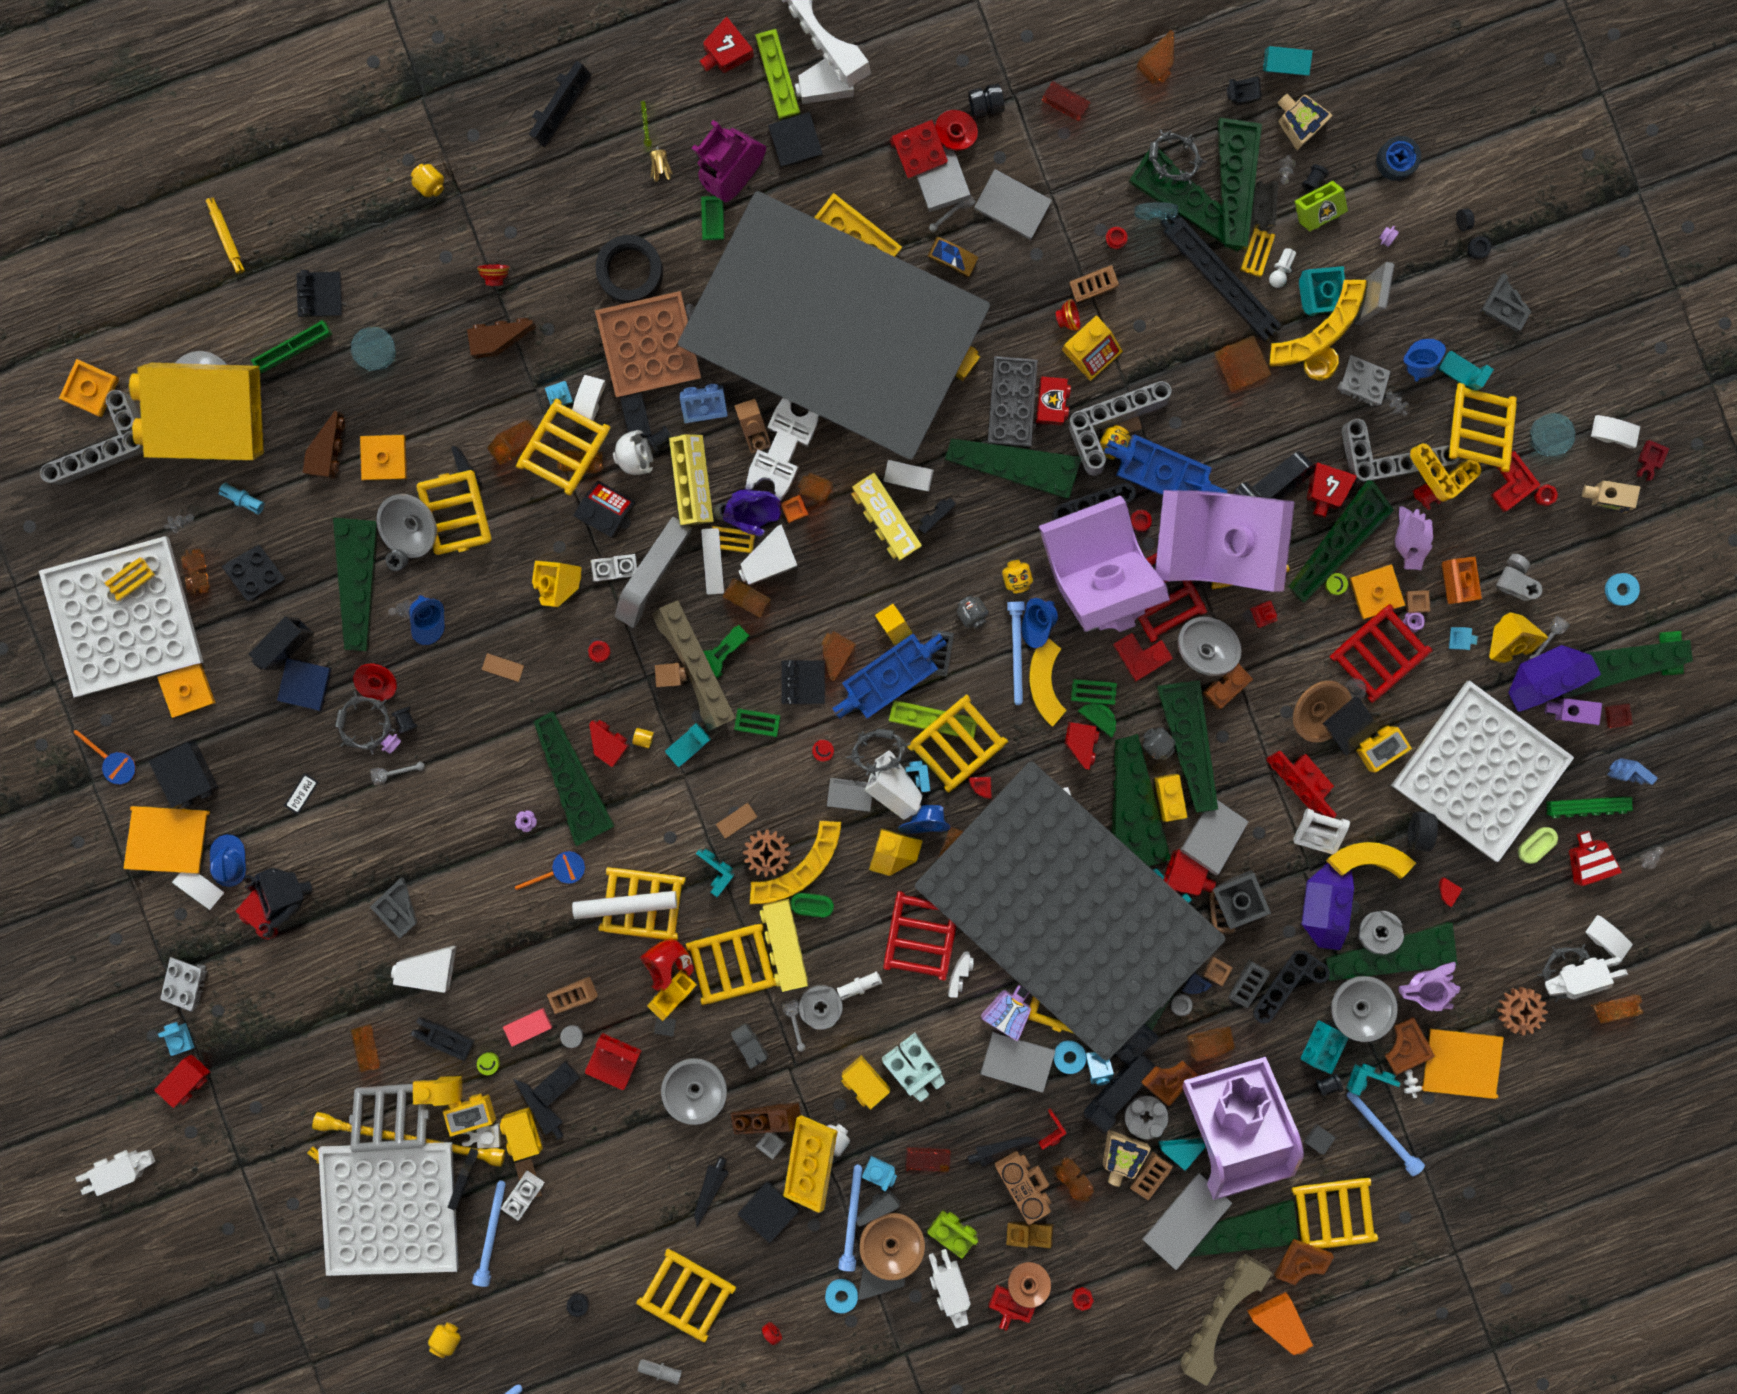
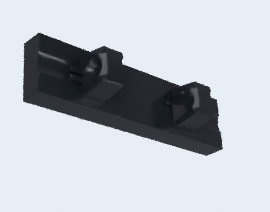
M578 61L574 63L567 76L561 73L558 75L556 81L560 84V87L543 113L536 110L532 116L537 122L529 135L544 148L592 76L587 68Z

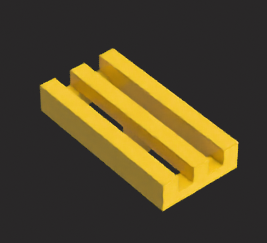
M1257 228L1253 229L1240 271L1257 277L1262 276L1275 234H1268L1266 231H1259ZM1259 236L1260 240L1251 267L1247 268L1256 237ZM1268 239L1258 271H1256V264L1264 240Z
M712 526V529L718 528L719 532L750 536V540L719 536L720 541L749 544V548L720 545V550L744 553L753 552L755 535L748 534L739 529Z
M139 557L104 584L110 588V592L115 595V599L121 601L154 577L155 574L145 560ZM142 565V567H140L139 569H137L135 572H133L131 575H129L128 577H126V578H125L124 580H122L120 583H118L117 585H114L116 582H118V581H119L120 579H122L124 576H126L127 574H129L131 571H133L134 569H136L138 566ZM144 571L147 572L146 575L141 577L139 580L130 585L121 593L118 591L126 584L131 582L133 579H135L137 576L142 574Z

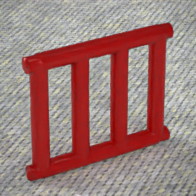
M1157 553L1146 558L1150 565L1156 563ZM1191 580L1182 581L1185 587L1169 595L1168 601L1144 609L1145 614L1138 617L1151 642L1156 641L1158 635L1193 616L1208 612ZM1187 595L1191 597L1195 605L1194 607L1155 628L1152 627L1147 618L1148 616Z
M1388 604L1329 656L1334 662L1337 661L1356 683L1364 689L1369 696L1367 698L1370 703H1374L1433 651L1431 647H1425L1393 612L1394 608L1391 604ZM1386 617L1418 651L1409 661L1377 627ZM1369 632L1402 666L1393 675L1385 669L1360 641ZM1352 647L1384 679L1385 682L1376 690L1344 656Z
M897 891L883 969L891 970V968L928 974L938 976V979L946 981L956 925L950 919L948 925L901 917L903 904L940 910L927 899L905 896V893ZM899 925L946 934L944 947L897 938ZM895 947L942 955L940 968L893 959Z

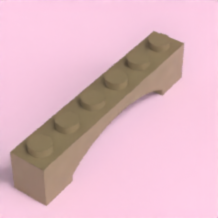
M677 600L659 608L651 615L660 633H663L685 667L699 703V713L708 731L735 719L679 601Z
M1244 1254L1243 1258L1238 1259L1232 1277H1228L1225 1281L1224 1291L1221 1296L1216 1297L1213 1303V1310L1210 1315L1207 1314L1202 1322V1329L1199 1334L1196 1333L1194 1335L1190 1350L1185 1352L1181 1358L1180 1366L1186 1375L1206 1386L1208 1385L1218 1368L1214 1361V1349L1219 1331L1229 1313L1242 1299L1256 1290L1260 1292L1263 1290L1272 1274L1266 1265L1247 1254Z

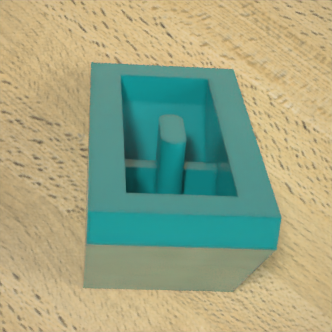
M1201 1138L1158 1141V1146L1182 1169L1186 1170L1204 1150L1205 1143Z

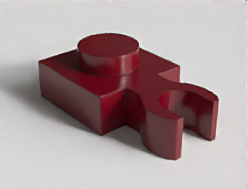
M1651 440L1646 441L1638 459V462L1643 463V466L1637 471L1636 477H1642L1645 471L1648 474L1645 481L1652 480L1654 468H1662L1669 448Z

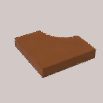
M1414 1017L1394 1026L1396 1033L1395 1044L1391 1051L1385 1054V1057L1396 1076L1435 1057Z
M1181 1061L1178 1065L1169 1069H1161L1155 1066L1142 1080V1083L1166 1105L1170 1106L1184 1091L1182 1088L1184 1080L1195 1078L1198 1074L1184 1061Z
M1293 1239L1275 1272V1277L1296 1285L1300 1279L1307 1275H1324L1334 1256L1331 1252Z

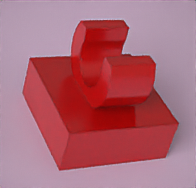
M1427 483L1413 490L1414 497L1428 510L1431 509L1430 503L1433 501L1438 505L1441 503Z

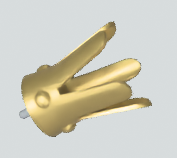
M657 146V150L650 152L652 160L650 178L653 176L654 169V180L656 182L659 180V174L663 173V170L666 178L670 180V173L672 175L673 173L667 161V151L659 150Z

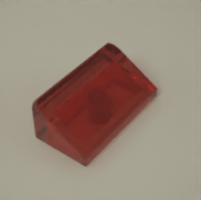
M1054 81L1051 82L1042 98L1043 102L1077 121L1081 120L1090 104L1088 100Z
M907 1147L906 1170L949 1172L950 1150Z

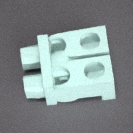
M913 1033L900 1043V1048L896 1046L882 1057L885 1066L910 1096L913 1095L920 1102L929 1095V1092L924 1087L928 1082H931L935 1089L945 1084L939 1065L927 1051L916 1033Z

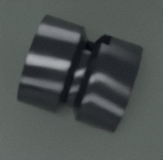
M999 83L988 85L985 90L981 88L968 90L969 104L974 119L985 117L988 112L994 115L1005 111L1003 94Z

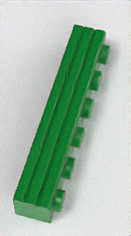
M322 320L258 357L251 359V362L254 366H259L260 374H263L333 334L327 323Z
M1627 796L1546 801L1547 815L1552 816V818H1561V815L1574 817V814L1588 816V813L1601 815L1603 812H1606V815H1612L1614 812L1627 814L1628 811H1633L1632 797Z

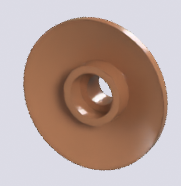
M1026 1262L1012 1270L1008 1279V1289L1011 1297L1017 1304L1033 1308L1046 1301L1050 1294L1051 1281L1043 1267L1036 1263ZM1026 1281H1029L1031 1284L1029 1290L1024 1287Z

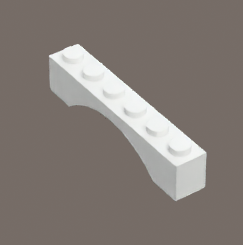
M782 0L783 3L787 1L789 4L788 8L792 16L800 19L803 31L806 34L810 33L813 37L811 40L816 49H821L824 52L823 57L827 64L834 66L836 69L835 74L840 82L845 81L850 88L871 74L869 62L857 45L848 44L836 39L818 23L813 14V0Z

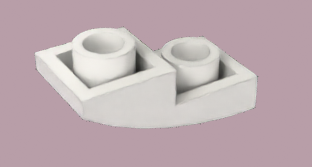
M584 375L572 410L593 421L599 409L598 401L606 386L605 380Z
M1597 415L1595 416L1591 437L1606 443L1615 442L1627 448H1636L1640 426L1615 418Z
M888 460L884 482L929 491L934 470Z
M635 554L590 560L593 582L632 577L637 570Z
M179 873L172 882L209 910L224 893L200 874Z
M1598 915L1586 930V934L1596 945L1604 947L1613 958L1621 957L1622 960L1633 945L1618 929Z
M964 951L954 967L949 982V997L958 998V992H962L963 979H959V976L968 977L969 971L973 970V958H970L969 952Z
M526 1171L501 1209L519 1221L545 1182L529 1171Z

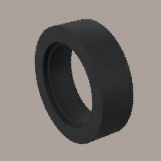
M622 235L608 241L600 250L596 260V275L601 287L609 297L617 302L626 304L651 298L657 292L663 279V266L656 249L651 243L639 236ZM624 250L639 251L650 262L651 271L648 280L641 287L634 290L618 288L611 282L609 277L611 260L615 255Z

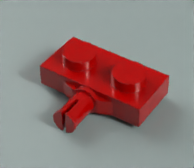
M996 1285L988 1304L989 1308L997 1310L1003 1315L999 1328L1002 1330L1004 1328L1005 1331L1008 1330L1011 1319H1019L1030 1323L1036 1308H1027L1017 1304L1011 1297L1009 1289Z

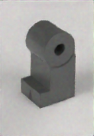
M747 1023L731 1032L750 1069L767 1059L768 1054Z

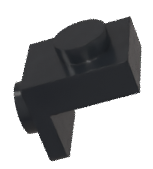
M1258 76L1236 81L1234 78L1229 79L1230 86L1227 87V96L1236 106L1262 100L1261 83Z

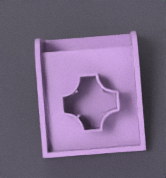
M1164 490L1155 572L1164 581L1198 580L1272 592L1284 591L1294 502L1221 492Z
M1121 495L1039 526L1056 584L1085 631L1098 627L1099 630L1113 628L1121 632L1136 626L1135 620L1145 614L1144 609L1169 600L1165 583L1140 550L1126 502Z
M1266 1057L1184 1080L1182 1088L1205 1142L1211 1162V1175L1207 1185L1213 1200L1295 1176L1303 1160V1147L1295 1123Z

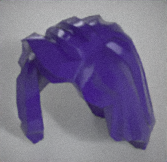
M739 490L733 493L727 502L723 519L725 522L740 528L741 531L751 535L762 536L765 530L760 529V527L770 521H777L780 518V500L774 494L766 491Z

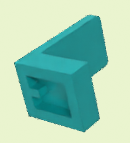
M1449 351L1438 367L1441 372L1455 381L1465 384L1466 388L1476 391L1483 388L1494 370L1488 365L1478 368L1453 351Z
M695 723L683 736L667 748L665 753L680 767L712 739L698 723Z
M705 848L704 851L699 849L696 854L723 874L722 877L717 875L711 883V886L714 887L711 893L718 897L734 876L731 872L733 869L725 862L721 864L714 859L715 855Z
M1363 1063L1362 1067L1354 1065L1346 1089L1360 1096L1361 1091H1364L1367 1086V1076L1400 1087L1401 1083L1395 1079V1075L1386 1071L1380 1074L1375 1072L1376 1068Z

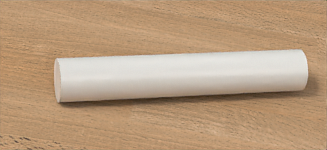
M676 891L577 901L573 902L574 919L674 909L677 908Z

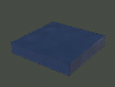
M287 658L277 701L321 711L331 668Z

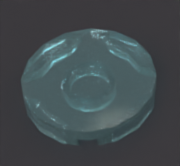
M1145 203L1135 206L1134 212L1135 217L1138 219L1151 220L1159 218L1166 220L1175 218L1178 215V206L1172 203Z
M367 327L361 329L354 336L351 342V353L359 366L369 371L382 370L392 363L396 355L395 342L387 331L379 327Z
M1559 413L1541 416L1534 422L1530 430L1532 446L1538 453L1544 456L1551 457L1564 454L1572 447L1575 441L1573 423L1566 416Z

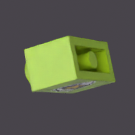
M1334 181L1295 200L1299 223L1308 231L1317 229L1321 225L1348 212L1344 189Z

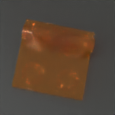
M1254 335L1214 352L1231 392L1271 375Z

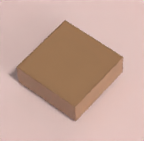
M1429 590L1405 592L1406 613L1430 612Z
M1212 956L1202 975L1223 987L1233 967Z

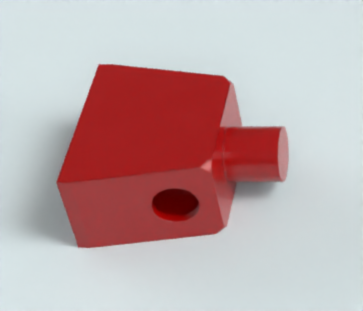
M1180 849L1172 851L1171 860H1169L1163 880L1178 894L1187 893L1189 897H1196L1201 894L1202 890L1212 893L1216 885V881L1206 877L1208 872L1206 868L1182 853Z

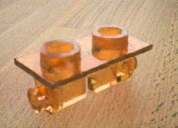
M558 449V452L581 463L587 453L586 451ZM602 452L596 453L586 473L597 474L602 472V468H604ZM557 462V469H560L562 472H575L570 467Z
M201 549L192 550V554H188V550H185V556H181L183 569H187L188 577L185 578L187 591L191 590L192 595L196 593L195 590H199L200 594L207 593L208 588H210L207 572L198 573L199 569H206L204 553H201Z
M1635 994L1608 1002L1601 1001L1599 1004L1592 1005L1601 1024L1643 1014L1639 1006L1642 1003L1640 995Z
M371 1024L350 1030L360 1072L378 1069L381 1062L378 1058Z
M1066 1157L1061 1161L1062 1166H1053L1057 1172V1178L1068 1186L1069 1192L1077 1201L1090 1200L1088 1197L1094 1193L1093 1185L1085 1175H1081L1077 1179L1076 1176L1081 1170L1072 1159Z

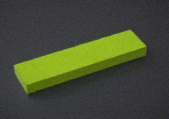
M773 29L756 34V41L779 121L800 115L777 30Z
M893 700L889 721L926 729L946 711ZM954 715V718L974 739L977 726L974 719L964 715ZM947 722L937 730L940 733L959 736Z

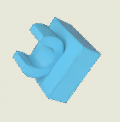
M566 381L545 388L550 405L556 398L562 402L563 406L574 403Z
M1451 627L1449 649L1470 650L1471 644L1477 645L1478 636L1472 635V628Z

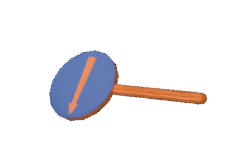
M74 730L76 736L105 759L102 771L108 781L113 784H124L133 778L136 772V765L130 755L116 752L108 756L79 731Z
M562 852L555 858L552 872L515 886V889L519 890L554 875L563 883H574L584 874V860L576 852Z

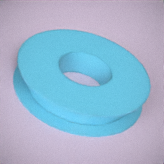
M1627 573L1613 575L1605 585L1606 597L1611 603L1618 606L1633 603L1640 592L1639 583L1636 578ZM1621 583L1627 586V593L1624 596L1620 595L1617 591V587Z
M1067 1040L1061 1042L1055 1048L1053 1059L1060 1071L1066 1074H1074L1084 1067L1086 1053L1079 1043ZM1072 1051L1076 1054V1059L1072 1063L1064 1061L1066 1052Z
M846 1279L834 1280L826 1289V1303L832 1311L837 1313L851 1311L858 1300V1292L855 1285ZM838 1291H845L848 1294V1298L845 1301H838L835 1295Z

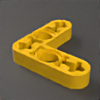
M1424 443L1412 448L1410 451L1413 463L1435 496L1443 502L1456 497L1481 474L1479 463L1472 460L1459 464L1448 474L1429 445ZM1431 468L1435 470L1436 477L1432 475ZM1455 475L1459 477L1460 485L1456 482Z

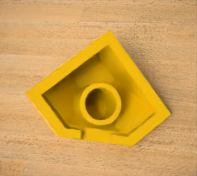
M535 561L532 584L534 589L539 590L541 605L559 607L578 590L582 567L563 563Z
M1510 612L1504 615L1500 622L1494 626L1489 657L1491 660L1506 663L1513 660V655L1522 652L1524 655L1534 652L1548 637L1524 616Z
M881 828L869 870L891 876L915 863L923 840Z

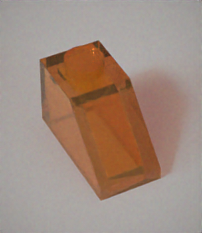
M1170 30L1139 60L1136 66L1153 85L1159 81L1163 83L1171 75L1170 69L1174 62V32Z
M527 419L497 434L487 449L496 461L502 465L514 459L525 450L536 429Z
M809 473L808 477L803 476L798 487L801 488V495L823 506L833 489V483Z
M735 578L732 579L723 595L727 600L761 618L771 601L767 596Z
M833 631L832 634H826L821 644L824 645L822 650L830 680L835 681L856 644Z
M1230 1026L1187 1035L1192 1057L1197 1062L1219 1057L1235 1048Z

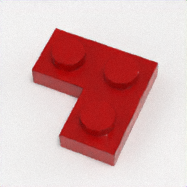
M1512 451L1509 472H1503L1500 467H1497L1507 483L1492 493L1491 496L1501 510L1506 512L1540 486V483L1515 451Z
M1132 633L1112 644L1135 681L1173 659L1162 640L1144 651Z

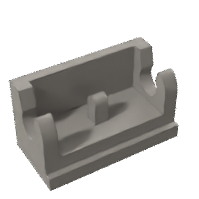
M830 778L827 806L870 811L872 796L865 791L868 782Z

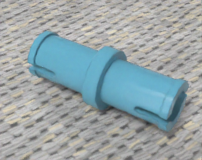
M226 482L221 485L219 495L232 500L236 506H243L257 515L263 511L265 503L250 496L247 491H240Z

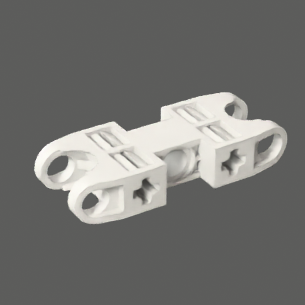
M785 398L776 407L768 425V430L776 433L775 439L768 454L757 450L749 469L745 489L753 490L754 486L758 485L760 481L770 480L775 485V496L780 502L789 491L798 471L797 466L790 464L797 444L809 446L819 415L810 411L802 417L794 415L791 411V401Z

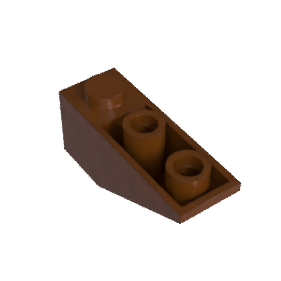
M519 318L514 323L498 321L493 326H486V324L473 325L472 329H467L470 354L474 359L497 356L535 329L536 324L533 320H529V318Z
M334 411L307 448L302 473L310 476L335 479V474H338L340 466L339 461H337L338 452H341L343 445L340 439L341 431H344L346 420L343 418L344 415L342 413Z
M799 1103L776 1104L730 1113L734 1135L790 1132L795 1129L796 1118L801 1116Z

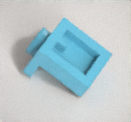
M922 761L909 762V766L905 767L906 772L919 771V774L915 775L916 787H921V792L930 791L927 764L922 765Z
M177 1022L164 1026L165 1030L158 1033L159 1038H165L171 1056L194 1048L186 1023L178 1025Z
M1095 1052L1086 1053L1091 1084L1097 1083L1099 1086L1108 1084L1114 1075L1110 1059L1103 1060Z
M871 1156L864 1169L862 1178L881 1186V1189L886 1192L888 1186H893L897 1175L894 1174V1166Z

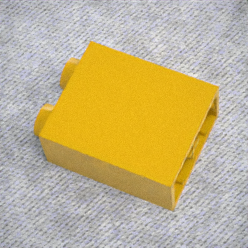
M148 363L138 367V374H131L129 381L130 396L132 400L140 401L141 418H135L133 421L132 434L134 443L136 445H143L144 457L254 460L264 454L259 366Z

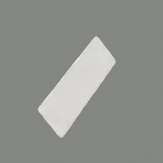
M702 529L707 594L724 593L719 529Z

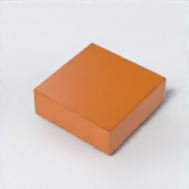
M800 495L780 503L789 524L808 516Z

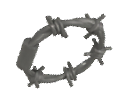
M1160 129L1161 136L1155 142L1150 143L1149 161L1153 162L1155 169L1160 175L1159 179L1165 176L1177 181H1188L1191 185L1190 178L1199 170L1202 162L1207 163V161L1200 158L1198 149L1193 143L1194 138L1191 139L1192 135L1186 138L1171 133V130L1163 133ZM1170 139L1182 140L1184 142L1183 147L1186 146L1184 149L1186 150L1190 147L1195 153L1196 158L1194 162H1189L1194 164V170L1190 173H1182L1179 170L1181 175L1169 174L1165 168L1166 164H1163L1161 167L1157 162L1158 142L1169 141L1172 144Z
M354 691L355 696L351 697L337 713L335 727H338L343 740L340 746L342 747L345 744L355 748L370 749L371 754H374L372 749H376L389 731H396L391 729L392 724L390 723L387 709L384 706L387 699L382 702L374 698L358 697L356 691ZM362 701H369L374 704L371 710L376 707L384 714L385 723L379 722V725H384V731L382 736L376 741L371 736L370 742L359 745L353 742L356 738L355 735L353 738L347 737L342 730L347 714L345 710L351 705H354L356 710L357 704Z
M877 728L876 731L866 734L863 731L862 734L858 733V741L852 750V754L846 758H851L857 766L866 770V776L869 773L876 776L875 772L889 770L893 767L900 769L898 767L906 746L911 745L910 743L906 744L901 737L895 734L894 730ZM875 735L881 738H895L897 743L892 745H897L900 752L897 758L890 756L891 761L889 764L878 768L876 767L877 762L874 765L867 763V766L861 763L860 759L864 758V756H859L857 753L858 746L860 744L861 747H863V744L867 746L866 741L868 738Z
M1583 944L1582 948L1564 947L1558 949L1552 946L1554 951L1542 970V974H1538V976H1544L1545 982L1549 981L1551 972H1556V970H1550V964L1560 956L1566 959L1564 954L1570 951L1577 953L1581 957L1580 962L1583 958L1591 959L1587 950L1584 949L1586 945ZM1566 994L1554 995L1556 1003L1559 998L1571 999Z

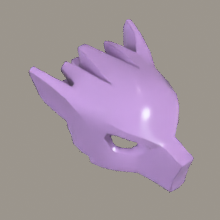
M1400 506L1399 527L1395 536V546L1404 558V569L1421 570L1424 559L1433 547L1431 545L1433 540L1432 520H1425L1426 514L1422 513L1420 515L1418 509L1413 513L1407 508Z
M1447 963L1434 970L1418 973L1412 978L1409 985L1399 986L1398 992L1404 999L1417 1001L1422 1007L1430 1011L1453 1009L1454 1005L1449 1002L1460 991V987L1450 981L1453 979V975L1450 973L1454 972L1456 963Z

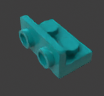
M1319 1020L1303 1051L1301 1060L1315 1068L1332 1074L1349 1037L1344 1035L1339 1029Z

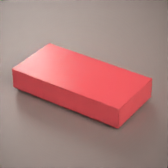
M544 1008L503 1026L512 1047L552 1028Z

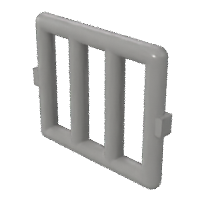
M413 1084L358 1087L354 1090L353 1115L349 1117V1124L352 1125L350 1145L352 1152L415 1149L425 1146L426 1122L430 1119V1111L427 1110V1104H418L417 1139L404 1140L406 1093H413ZM385 1094H397L395 1141L382 1142ZM376 1095L373 1142L360 1143L363 1096Z

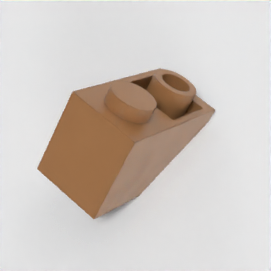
M752 399L735 405L751 454L757 452V450L770 448L771 443L756 400Z
M681 663L655 665L656 687L682 686L684 681H688V674Z

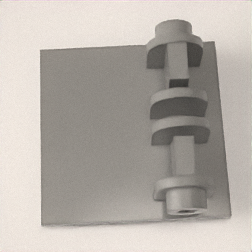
M1350 355L1343 381L1339 383L1337 390H1340L1341 394L1344 393L1349 396L1353 394V399L1359 396L1358 401L1362 400L1370 404V406L1381 405L1390 371Z
M170 957L160 1000L193 1012L200 1005L199 1001L203 989L199 987L204 986V983L200 981L205 980L206 966L200 964L194 966Z

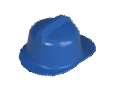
M1422 339L1415 342L1409 348L1403 361L1407 366L1408 373L1414 376L1416 382L1421 378L1434 375L1438 364L1445 355V345L1435 339Z
M419 595L418 599L412 603L409 609L411 634L417 643L429 645L436 642L444 632V607L439 600Z
M1033 598L1027 602L1021 632L1023 639L1030 647H1042L1049 638L1051 628L1056 625L1058 613L1053 601L1046 602L1039 598Z
M923 805L918 813L912 817L911 822L899 826L898 831L904 834L942 832L949 830L951 826L945 822L942 806Z
M226 834L214 840L210 849V872L214 880L222 886L232 887L239 884L246 873L244 844L234 835Z

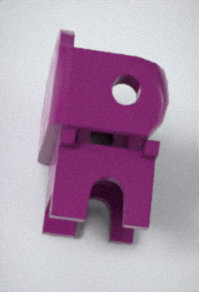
M713 120L710 123L713 129L699 147L694 145L692 149L700 158L697 162L698 166L701 167L698 176L704 188L723 202H728L742 190L758 169L765 156L766 146L735 128L730 130L722 128L719 123ZM706 164L718 171L716 174L717 178L712 176L713 173Z

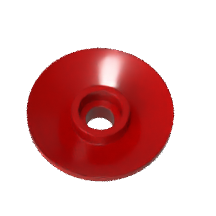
M946 111L938 117L935 124L941 144L948 149L956 151L965 150L976 141L978 135L977 125L974 119L963 111Z
M365 664L360 666L354 673V686L364 697L384 701L385 699H390L396 692L397 681L394 675L381 665Z

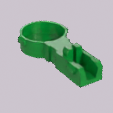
M741 625L735 626L718 647H715L713 650L703 651L717 679L722 675L723 661L741 644H744L750 636L743 630Z

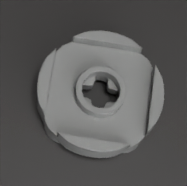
M1376 911L1368 914L1361 921L1358 938L1362 945L1371 953L1386 955L1400 947L1404 939L1401 921L1394 914L1387 911ZM1383 927L1385 929L1384 933L1387 935L1386 938H1379L1376 928L1380 930Z
M826 985L810 987L803 993L799 1003V1012L802 1020L815 1029L822 1030L832 1027L842 1014L843 1005L839 994L834 988ZM819 1001L827 1005L823 1013H820L819 1009H815Z
M1142 1094L1126 1105L1124 1122L1129 1131L1136 1137L1152 1139L1162 1135L1168 1123V1112L1158 1098L1149 1094ZM1145 1111H1148L1149 1115L1152 1116L1147 1122L1140 1118L1141 1115L1145 1114Z

